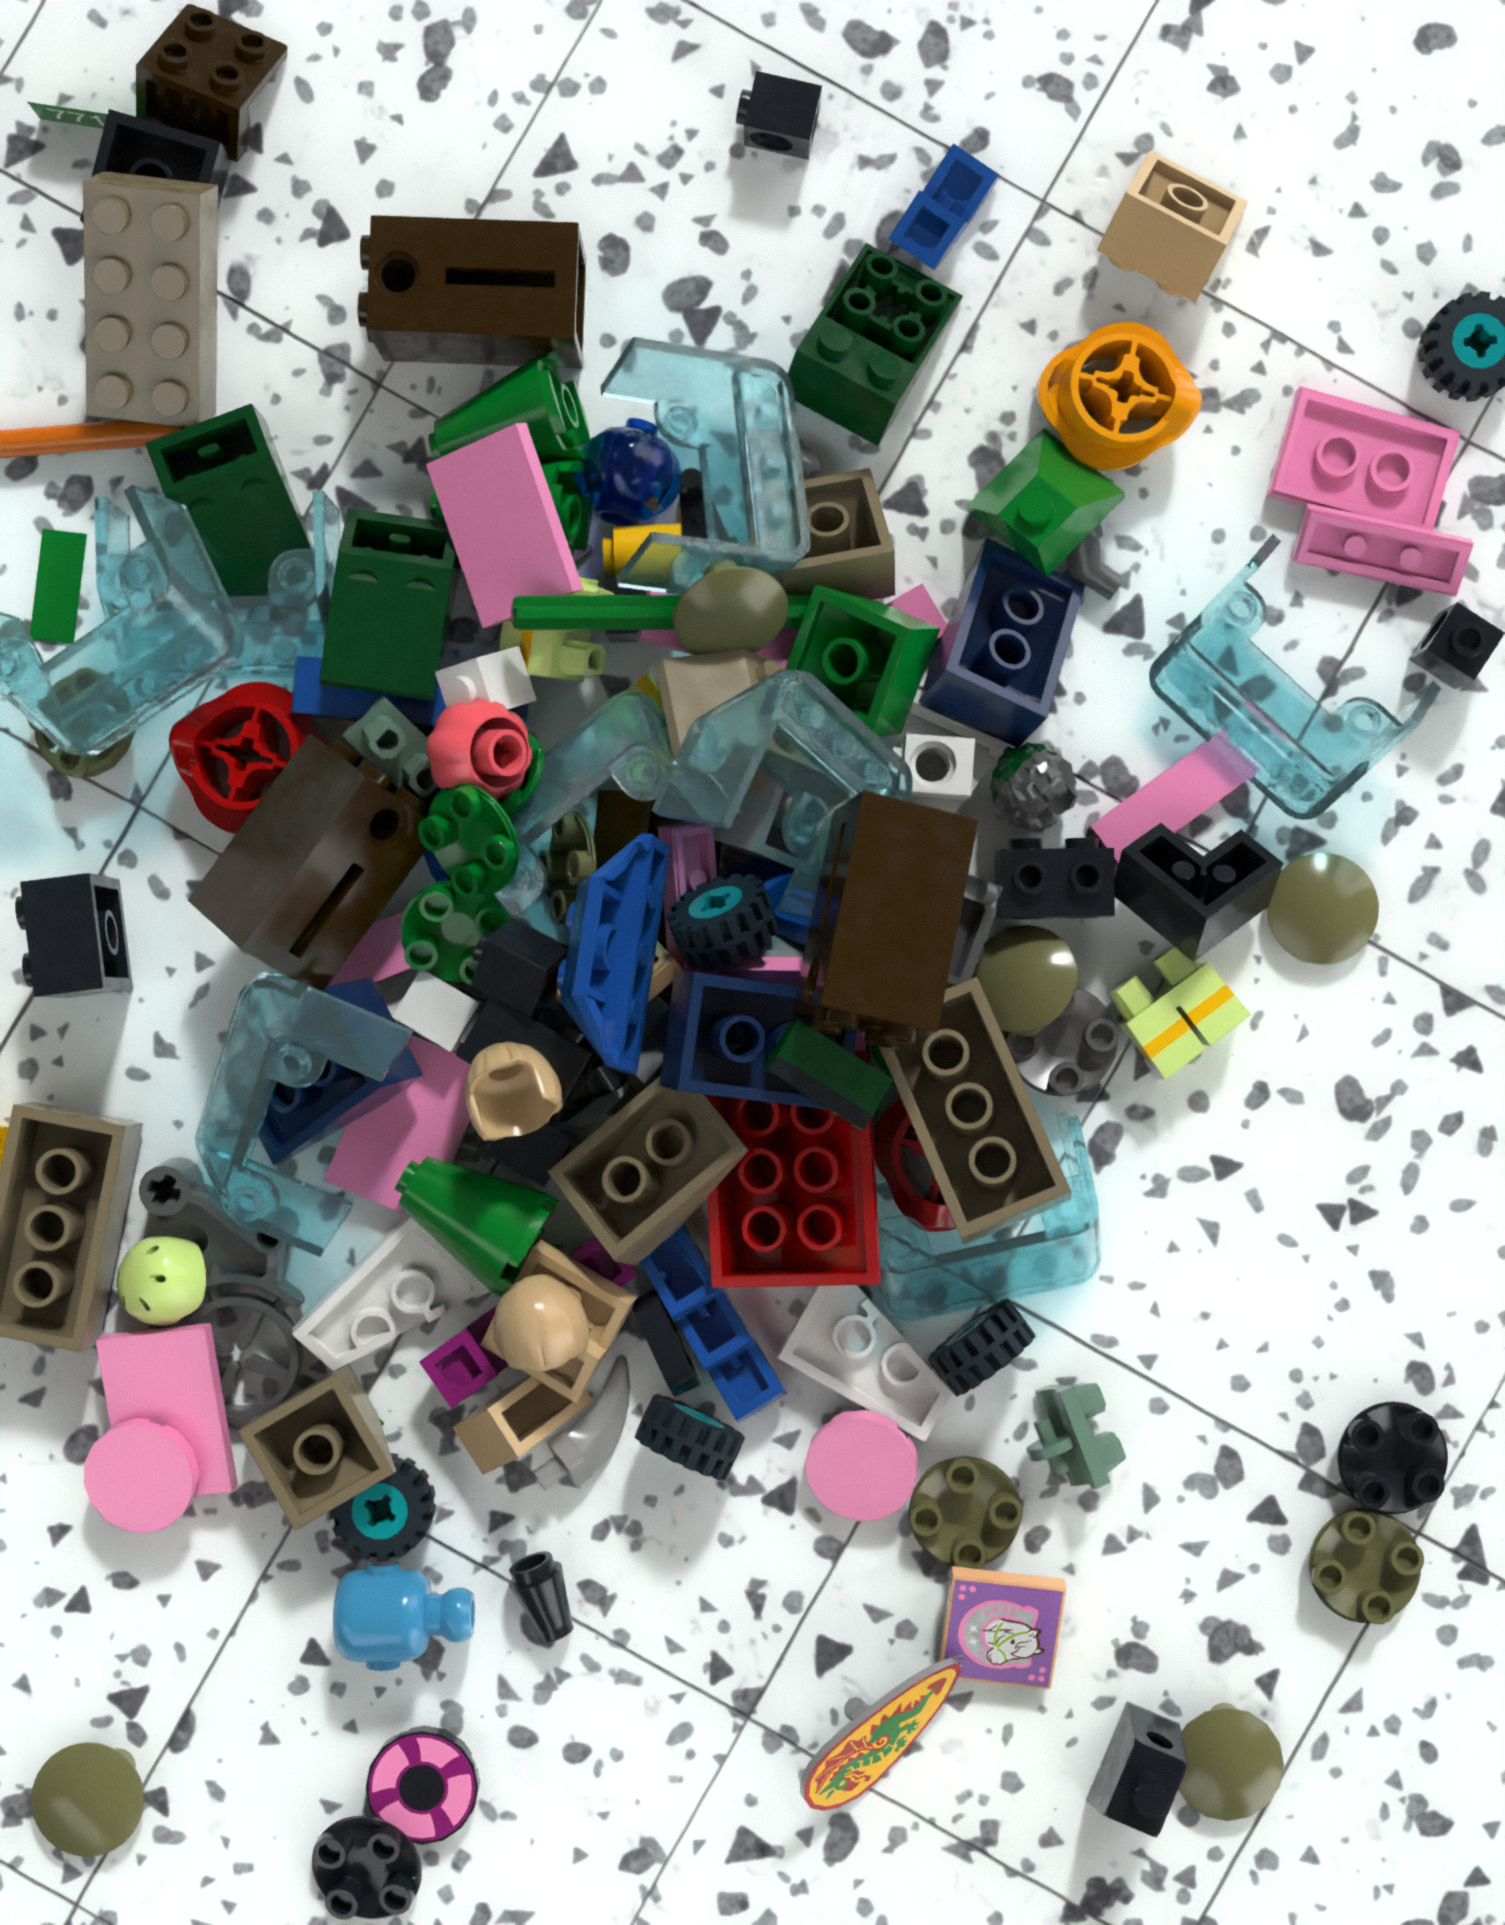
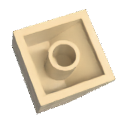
M1150 150L1125 192L1097 251L1106 255L1108 260L1117 268L1128 272L1137 271L1156 281L1158 287L1165 293L1178 298L1186 297L1196 303L1223 254L1248 201Z

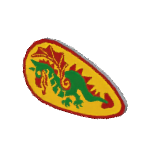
M948 1658L923 1669L906 1679L871 1706L857 1697L849 1699L845 1704L844 1713L851 1721L820 1748L809 1761L800 1779L799 1793L808 1806L821 1811L839 1808L857 1799L875 1785L901 1758L944 1704L961 1671V1667L956 1660Z

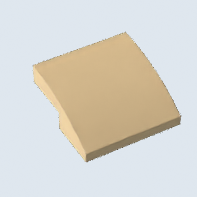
M540 1239L532 1247L515 1282L524 1277L545 1274L565 1284L577 1296L585 1310L589 1338L585 1350L579 1356L571 1358L564 1365L547 1371L520 1370L574 1403H577L610 1349L637 1297ZM493 1317L480 1345L503 1359L495 1342Z

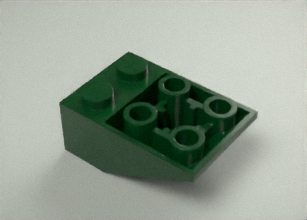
M865 243L796 349L780 393L872 444L879 446L904 405L961 302L963 295Z
M252 403L145 443L167 503L219 614L324 575L267 422Z
M348 508L336 560L319 685L434 701L438 683L435 672L441 668L461 570L446 522Z

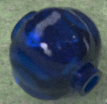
M629 418L626 420L625 426L606 428L593 436L583 447L582 450L586 451L585 460L582 462L584 464V472H577V482L584 498L596 508L595 515L601 520L616 526L639 525V521H648L662 514L678 497L681 488V464L674 450L657 436L659 428L655 424L639 418Z

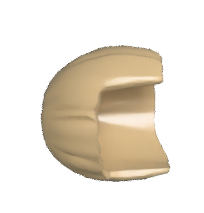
M509 1041L495 1043L480 1051L470 1066L465 1083V1101L472 1125L483 1140L495 1141L504 1137L521 1136L531 1133L542 1127L553 1114L562 1109V1090L557 1074L540 1052L528 1045Z
M545 1274L524 1277L511 1285L498 1301L494 1315V1337L497 1348L506 1363L514 1369H529L532 1371L555 1369L564 1365L571 1358L579 1356L588 1344L589 1328L587 1316L580 1300L565 1284Z

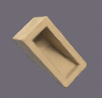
M527 1375L487 1401L452 1428L482 1475L522 1456L593 1400L587 1390H585L580 1400L574 1403L532 1376Z

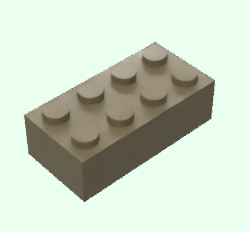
M105 171L84 180L83 227L87 416L179 427H189L210 419L216 414L218 185Z
M977 977L946 989L938 1032L916 1038L915 1044L899 1043L898 1049L879 1047L963 1245L1071 1200V1189Z
M38 1102L13 1104L0 1168V1337L76 1352H83L96 1345L95 1340L102 1334L143 1123Z

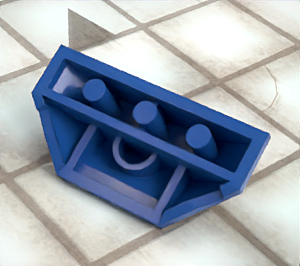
M641 833L578 885L576 901L572 902L569 906L566 918L567 932L570 936L567 959L561 962L557 977L558 989L561 992L560 1002L605 1065L623 1073L637 1075L671 851V847L653 834Z

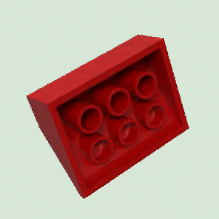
M868 1050L854 1051V1055L869 1064ZM705 1094L749 1149L707 1197L712 1288L881 1284L872 1118L865 1130H860L827 1109Z

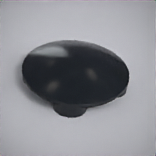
M1382 1402L1361 1411L1345 1428L1337 1452L1338 1471L1346 1490L1364 1507L1382 1514L1407 1513L1421 1507L1425 1503L1436 1501L1445 1489L1444 1477L1448 1464V1451L1443 1433L1433 1416L1408 1403Z
M351 1816L338 1820L324 1830L313 1849L312 1871L315 1881L326 1897L325 1907L327 1911L338 1919L346 1920L353 1916L366 1919H380L403 1914L409 1909L420 1888L422 1865L414 1844L404 1832L385 1820L371 1816Z

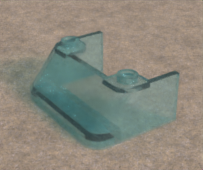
M633 336L600 386L601 396L653 404L655 423L661 435L676 446L698 450L700 473L703 479L702 493L707 539L651 531L617 575V586L683 595L694 582L704 576L706 568L712 562L720 559H729L734 561L738 567L756 568L771 576L794 568L809 551L811 536L794 389L787 372L775 362L767 359Z
M133 484L125 489L124 493L146 541L130 551L120 567V587L128 606L45 663L33 642L24 619L0 612V694L62 751L83 757L98 755L233 665L240 657L244 647L243 628L186 506Z
M312 491L314 549L288 550L280 554L273 561L268 575V596L157 598L154 571L143 559L130 554V515L107 497H94L96 587L115 654L121 667L129 674L142 680L294 677L295 657L322 658L340 544V510L324 491Z
M1272 534L1151 665L1149 681L1153 691L1163 702L1285 814L1295 819L1309 820L1321 815L1421 723L1442 688L1432 681L1395 716L1377 701L1366 697L1351 698L1345 701L1332 714L1323 708L1250 640L1263 625L1267 609L1261 594L1247 580L1280 544L1281 540Z
M781 669L694 720L688 729L652 811L658 816L730 829L756 770L759 768L793 797L782 820V833L786 847L799 858V861L777 910L782 914L811 920L833 811L864 790L909 802L913 778L908 764L813 674L807 671Z
M628 691L614 695L544 754L543 771L535 791L525 805L509 818L517 836L519 863L511 883L503 890L494 893V895L512 918L569 946L570 936L567 932L566 924H556L551 918V899L544 892L547 885L546 868L538 855L530 847V844L612 776L628 796L639 801L657 799L677 785L711 830L728 824L743 814L716 778L674 762L665 714L653 698L640 691Z
M261 972L251 978L238 995L195 1136L196 1150L225 1211L231 1218L245 1226L321 1258L350 1214L354 1203L252 1160L276 1081L295 1088L310 1086L322 1075L328 1059L373 1079L382 1081L410 1042L414 1030L276 972Z
M1068 1112L1056 1114L1070 1176L1065 1178L1072 1193L1070 1201L1041 1213L1044 1231L932 1255L928 1234L917 1220L904 1215L878 1219L881 1284L878 1285L882 1303L890 1315L901 1321H918L998 1303L1002 1299L1008 1298L1011 1300L1087 1282L1097 1273L1102 1260L1099 1204L1079 1116Z

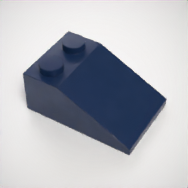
M986 538L980 547L932 657L918 702L1014 747H1020L1048 717L1085 585L1055 570L1046 577L1018 552Z
M675 970L659 1086L683 1092L825 1109L762 1069L792 1018L799 1019L808 1024V1019L791 1016L797 986ZM843 1029L842 1035L821 1033L854 1054L857 1031Z
M371 977L326 987L223 1067L273 1166L286 1161L386 1103L423 1076L420 1067Z

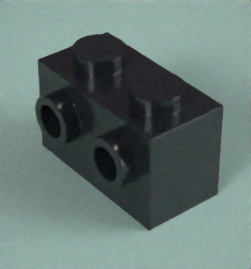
M1039 838L1009 839V849H1000L995 852V884L1004 887L997 901L996 919L1109 918L1115 916L1114 848H1099V838L1065 839V848L1043 849L1042 839Z

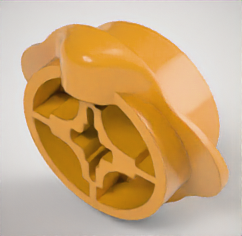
M1119 322L1106 325L1091 333L1075 346L1061 351L1047 364L1035 388L1036 400L1044 416L1056 430L1069 453L1082 464L1102 471H1116L1132 467L1142 462L1159 448L1176 441L1189 429L1202 405L1201 392L1196 387L1187 369L1174 354L1167 340L1154 329L1136 322ZM1097 360H1117L1116 365L1110 372L1096 370L1093 375L1080 372L1083 366ZM1140 373L1146 378L1148 383L1142 379ZM1085 407L1092 411L1097 422L1088 414ZM1142 417L1154 420L1152 427L1146 431L1135 434L1119 433L1120 427L1127 419L1140 421Z

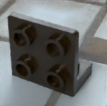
M187 4L136 64V117L219 141L232 161L238 162L248 147L249 105L285 61L288 47L286 44L265 36L261 32L251 30L216 15L207 9Z

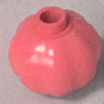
M478 699L471 704L457 703L447 707L436 719L435 727L426 742V756L431 766L430 773L435 784L441 790L444 788L451 789L459 784H469L484 790L495 800H505L509 793L521 787L525 773L530 768L533 759L532 748L528 740V730L524 721L515 712L507 710L503 704L496 701L490 703L486 700Z

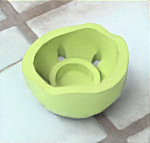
M165 1235L148 1237L135 1244L124 1256L116 1278L117 1293L123 1308L139 1321L155 1326L175 1324L184 1316L195 1311L201 1305L206 1291V1269L199 1246L191 1239Z

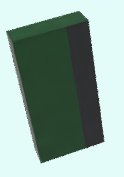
M792 1018L762 1068L860 1130H865L893 1082L892 1078L820 1032L808 1029L806 1023Z

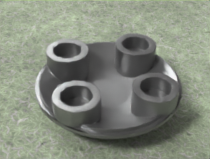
M1078 987L1065 1011L1053 1022L1043 1027L1038 1034L1022 1037L1016 1033L1005 1032V1042L1025 1084L1047 1095L1071 1096L1089 1090L1107 1074L1116 1055L1119 1033L1106 1006L1096 996Z

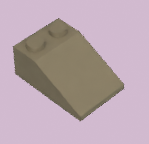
M660 1076L548 1171V1174L612 1259L616 1262L636 1266L674 1234L749 1151L705 1094L676 1091L659 1086Z

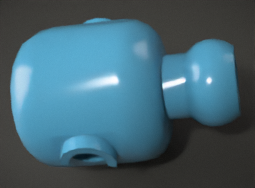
M395 1562L389 1566L366 1564V1569L350 1571L339 1580L333 1608L335 1647L339 1654L349 1661L366 1662V1668L369 1670H394L400 1667V1662L411 1661L422 1656L428 1648L430 1636H443L446 1640L454 1643H460L473 1637L475 1597L474 1593L469 1589L456 1587L449 1589L444 1594H432L431 1584L426 1575L414 1569H400V1562Z

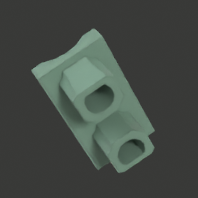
M383 694L359 721L342 734L373 766L391 778V783L398 789L402 786L423 801L438 787L431 776V766L426 756L427 737Z
M1080 1383L1071 1386L1048 1385L1035 1391L1045 1417L1033 1422L1039 1440L1026 1448L1030 1461L1047 1459L1053 1476L1066 1473L1071 1486L1090 1484L1091 1489H1098L1110 1483L1107 1472L1126 1460V1455L1120 1439L1114 1432L1104 1431L1095 1436L1091 1433L1087 1419L1106 1411V1402L1097 1383Z

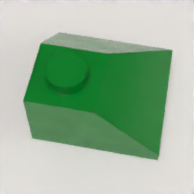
M1043 428L966 507L969 513L1047 577L1125 498V493L1099 471L1076 460L1066 449L1063 442Z

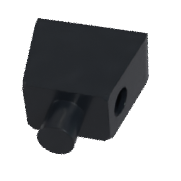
M1127 1701L1086 1798L1087 1803L1102 1815L1157 1838L1187 1770L1188 1757L1180 1724ZM1148 1737L1158 1739V1744L1152 1742Z

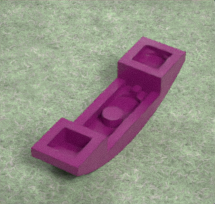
M596 1236L568 1254L571 1258L620 1287H623L638 1276L632 1265L614 1261ZM496 1306L419 1361L451 1409L493 1380L501 1371L509 1366L504 1359L480 1345L495 1315Z

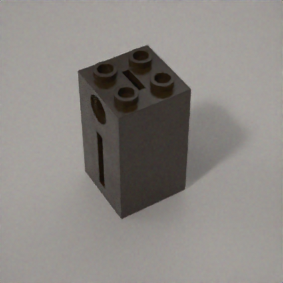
M371 215L370 235H362L360 240V263L362 270H368V292H359L357 311L359 326L366 327L369 343H374L384 361L522 366L540 354L555 351L566 365L561 368H583L587 257L579 222Z
M309 733L187 901L241 950L318 994L327 987L427 850L419 839L418 825L420 821L426 818L423 814L429 805L402 786L394 794L397 787L391 783V778L366 760H363V757L335 738L328 747Z
M865 790L833 811L791 1016L808 1019V1029L824 1034L842 1035L843 1029L865 1033V1043L891 1049H898L899 1043L915 1044L916 1038L938 1032L979 822L978 819Z

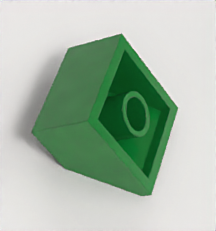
M814 585L784 670L788 680V696L790 699L869 737L901 734L940 628L892 606L824 586Z

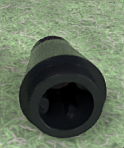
M548 1551L530 1554L514 1563L509 1569L512 1577L509 1588L536 1630L540 1633L544 1642H553L571 1633L574 1626L571 1621L562 1564L554 1561L551 1552Z

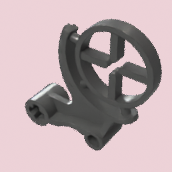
M182 1157L170 1158L145 1173L140 1181L139 1195L145 1208L153 1214L160 1216L172 1215L201 1228L208 1236V1244L202 1255L206 1269V1293L210 1301L198 1309L184 1326L198 1324L204 1315L217 1308L240 1305L251 1307L252 1310L238 1340V1349L246 1350L252 1344L265 1314L279 1326L286 1338L290 1354L289 1369L257 1354H251L244 1363L246 1368L283 1384L274 1396L263 1402L251 1405L227 1403L242 1367L239 1361H233L228 1365L221 1379L227 1418L245 1419L261 1415L279 1404L291 1391L302 1367V1343L292 1335L295 1324L285 1312L289 1305L299 1308L305 1302L302 1292L284 1279L287 1245L297 1233L296 1220L285 1211L274 1212L263 1221L256 1219L238 1209L218 1189L204 1183L203 1173L198 1165L190 1159ZM169 1176L177 1180L173 1188L181 1190L174 1197L167 1193L170 1185L163 1183V1180ZM270 1227L278 1232L279 1238L271 1233ZM246 1283L266 1289L278 1297L273 1302L252 1293L240 1292L223 1295L219 1284ZM150 1325V1328H149V1329L168 1328V1327H170L171 1325H167V1326H155V1325ZM213 1335L216 1354L221 1357L229 1356L234 1351V1345Z

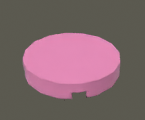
M867 1410L842 1412L832 1417L829 1423L816 1431L811 1439L805 1461L808 1485L821 1504L838 1516L856 1521L881 1520L902 1508L912 1496L918 1475L919 1463L916 1446L909 1435L907 1439L905 1434L898 1429L896 1422L885 1415Z
M135 1418L117 1423L93 1444L85 1460L84 1485L90 1503L106 1521L124 1531L149 1533L167 1528L190 1507L195 1497L196 1485L199 1483L200 1468L191 1445L179 1431L166 1424L162 1427L156 1423H150L151 1419Z

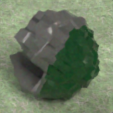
M1027 742L1020 748L1006 747L1004 753L998 758L997 765L992 772V782L989 787L992 792L991 800L995 806L996 817L999 820L1005 819L1010 825L1025 828L1028 831L1043 832L1046 828L1055 825L1058 821L1056 817L1072 809L1077 801L1075 788L1077 781L1073 774L1072 764L1065 760L1062 754L1057 752L1055 748L1048 747L1045 744Z

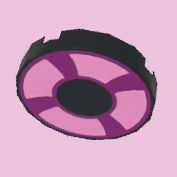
M423 1725L410 1728L409 1731L401 1732L397 1736L394 1735L383 1744L369 1767L366 1793L370 1811L374 1817L385 1820L399 1828L408 1836L412 1843L423 1845L445 1840L463 1827L477 1802L481 1781L478 1768L476 1769L475 1761L471 1757V1751L464 1741L446 1729Z

